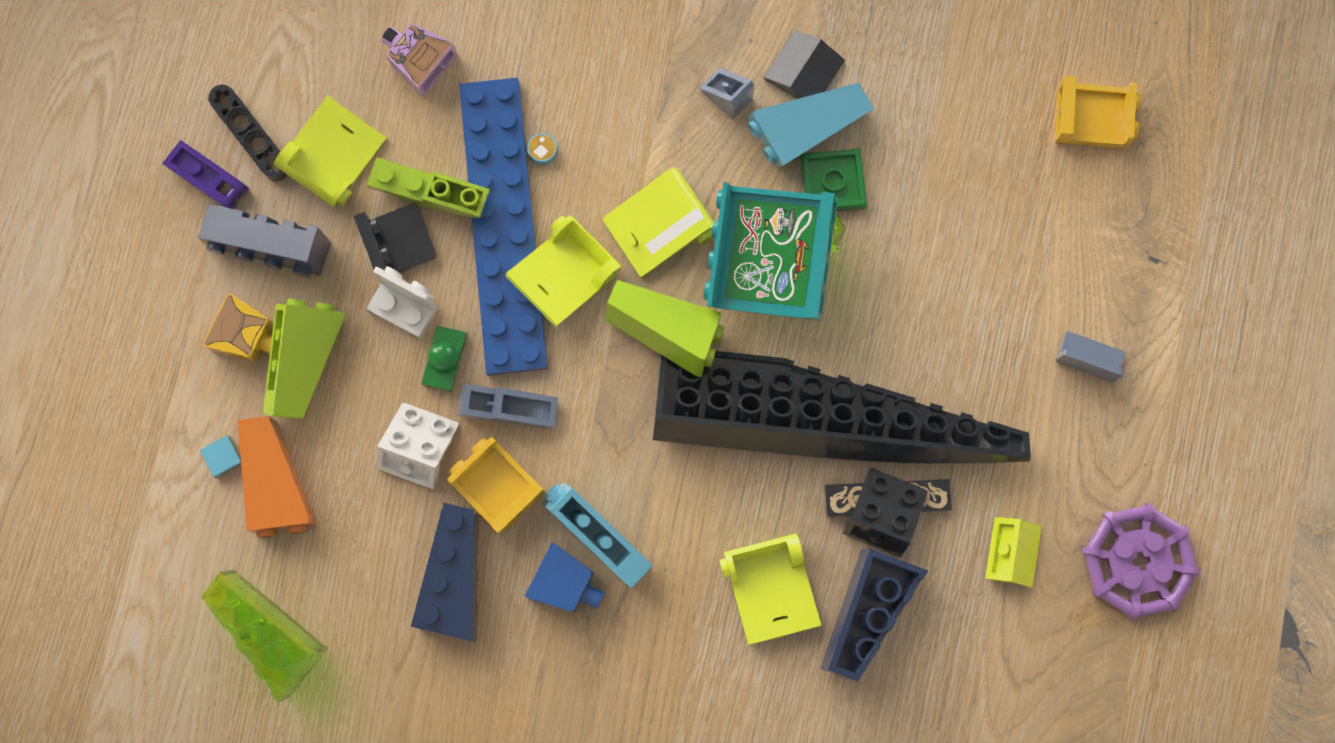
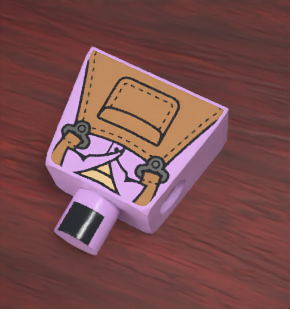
M410 24L403 34L393 27H389L381 39L383 43L391 48L386 55L391 66L422 97L427 94L458 55L452 42L415 24Z

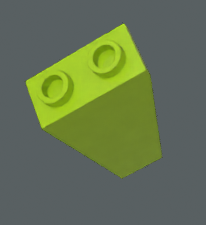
M616 280L607 303L606 322L699 377L702 376L705 366L711 367L716 349L711 347L713 342L719 344L724 326L719 325L722 312L620 280Z
M287 299V304L275 305L263 414L303 419L345 317V312L334 311V304L316 302V308L305 307L306 301Z

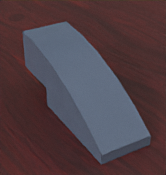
M464 384L461 386L457 417L514 425L554 428L558 397L500 387L495 389Z

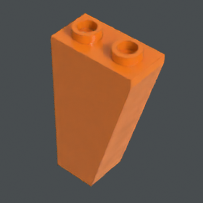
M269 416L238 420L247 531L257 533V538L276 536V531L288 529V534L307 532V527L316 526V519L276 420Z

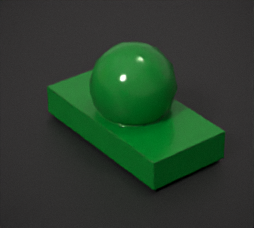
M437 325L433 342L427 355L428 360L421 383L423 386L453 392L468 335L467 332Z

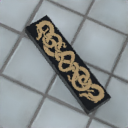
M949 479L906 481L926 489L928 492L921 512L952 510ZM864 483L825 485L826 517L851 516Z

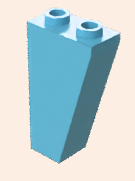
M856 83L756 110L747 116L750 121L747 125L752 135L756 139L760 137L765 146L763 152L767 160L771 164L775 163L777 167H780L867 114L874 107L861 85Z
M564 482L560 486L555 484L545 494L544 498L546 501L542 505L631 589L653 566L572 487Z

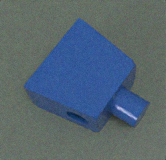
M552 542L525 597L575 613L580 602L597 609L605 592L589 585L595 574L593 571Z

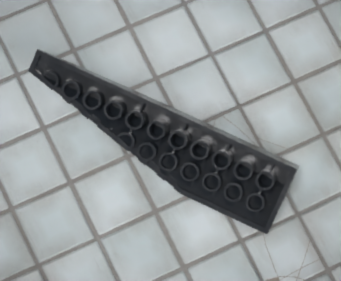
M716 351L711 367L705 366L702 376L699 377L661 355L653 431L654 441L873 462L965 464L1030 462L1031 459L1029 432L989 421L987 424L979 422L973 418V415L963 412L960 415L943 411V406L930 403V406L915 402L916 398L868 383L861 386L842 375H838V378L822 374L820 373L821 369L808 366V369L793 365L794 361L786 358Z

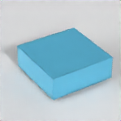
M228 435L200 450L215 478L241 465V457L231 437Z

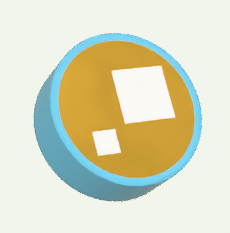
M545 133L534 135L527 144L528 156L534 163L539 165L551 163L557 155L556 141L552 136Z

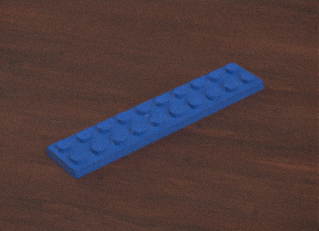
M517 77L459 84L468 182L489 188L490 190L481 217H472L486 375L546 370L548 365L543 315L505 277L509 270L536 249L519 79Z

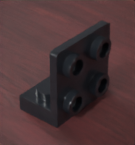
M416 203L370 219L366 212L354 215L373 269L378 267L385 270L386 267H389L397 272H402L437 257Z
M870 468L843 534L901 558L911 542L928 493L927 490Z

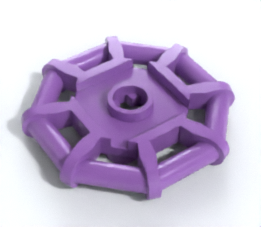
M1145 503L1141 507L1104 513L1102 515L1103 519L1086 547L1082 548V554L1085 555L1093 586L1091 593L1094 597L1103 599L1128 615L1130 620L1135 621L1139 617L1179 610V604L1195 577L1200 575L1201 570L1197 568L1188 534L1190 529L1187 525H1180L1149 503ZM1140 520V529L1124 532L1120 525ZM1151 522H1154L1171 534L1163 539L1160 534L1149 530ZM1111 531L1116 536L1114 544L1108 551L1100 549ZM1175 542L1178 543L1183 565L1174 563L1170 545ZM1137 553H1141L1148 560L1143 571H1141L1139 566L1133 565L1132 560L1137 558ZM1099 559H1106L1110 578L1105 581ZM1173 572L1182 574L1170 593L1164 587L1165 584L1171 579ZM1115 584L1127 589L1126 591L1131 593L1129 601L1110 589ZM1156 591L1161 599L1141 604L1140 594Z

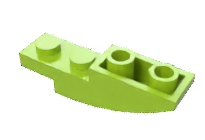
M376 157L367 182L368 188L396 196L400 201L410 204L416 203L417 206L473 218L481 217L490 191L489 188L431 171L430 174Z

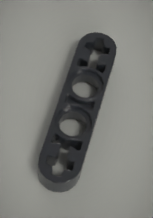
M224 84L213 87L208 95L210 105L269 180L281 181L285 179L288 175L281 170L275 172L265 159L270 154L275 161L281 151L232 88ZM223 94L227 97L233 109L228 111L224 104L220 102L218 98L220 95ZM239 115H246L248 117L247 125L241 129L234 128V119ZM256 137L265 139L266 144L260 151H253L250 148L251 141Z

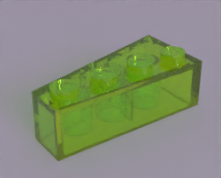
M235 570L221 571L201 596L225 630L227 629L236 641L235 645L240 652L245 654L255 667L254 671L258 677L268 685L272 691L271 695L277 703L290 698L328 649Z

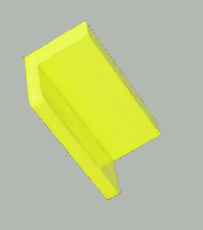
M995 517L985 579L1032 587L1041 526L1022 519Z

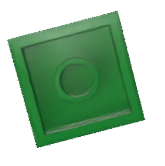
M861 148L801 154L804 193L819 195L822 192L835 193L838 197L837 211L867 208Z

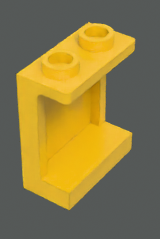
M1064 76L1058 85L1055 143L1127 149L1133 140L1137 139L1139 134V122L1135 121V114L1140 107L1141 94L1137 93V83L1130 82L1127 87L1076 83L1077 77Z
M491 436L488 440L485 438L481 439L472 448L473 454L465 462L460 460L449 470L451 476L447 481L502 536L546 492Z

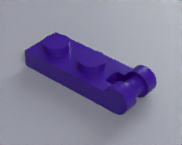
M182 140L177 143L162 163L222 207L234 209L237 206L235 202L240 195L244 196L249 190V187ZM226 183L231 188L224 196L219 191Z

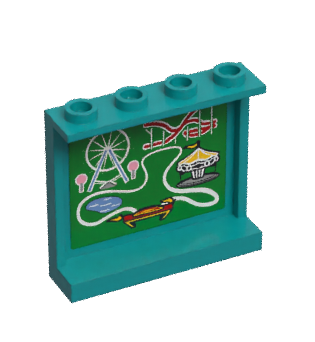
M723 182V188L718 191L716 197V207L720 209L718 221H714L712 227V238L716 239L714 251H710L708 257V269L711 270L710 282H706L704 287V300H707V306L714 309L822 321L838 197L835 193L822 192L819 195L731 186L728 182Z

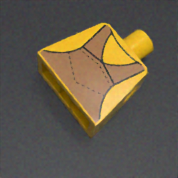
M228 293L207 334L203 346L215 353L258 362L263 351L270 354L273 322L234 295Z

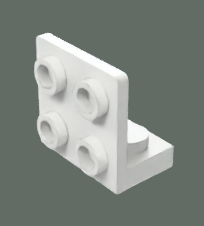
M375 267L373 273L380 280L381 284L366 309L372 314L421 339L439 309L433 301L434 296L428 293L430 291L428 288L418 282L413 281L411 285L408 284V282L402 279L403 275L392 268L386 267L385 270Z
M402 403L377 446L376 469L434 489L438 481L440 461L457 432L459 423L407 403Z

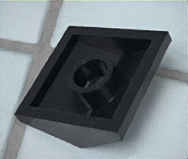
M794 30L765 74L764 80L792 97L800 99L825 92L844 64L845 59L822 39Z

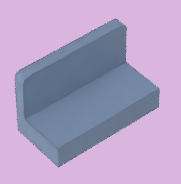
M1067 331L1064 334L1055 361L1115 382L1124 373V370L1120 368L1126 352Z

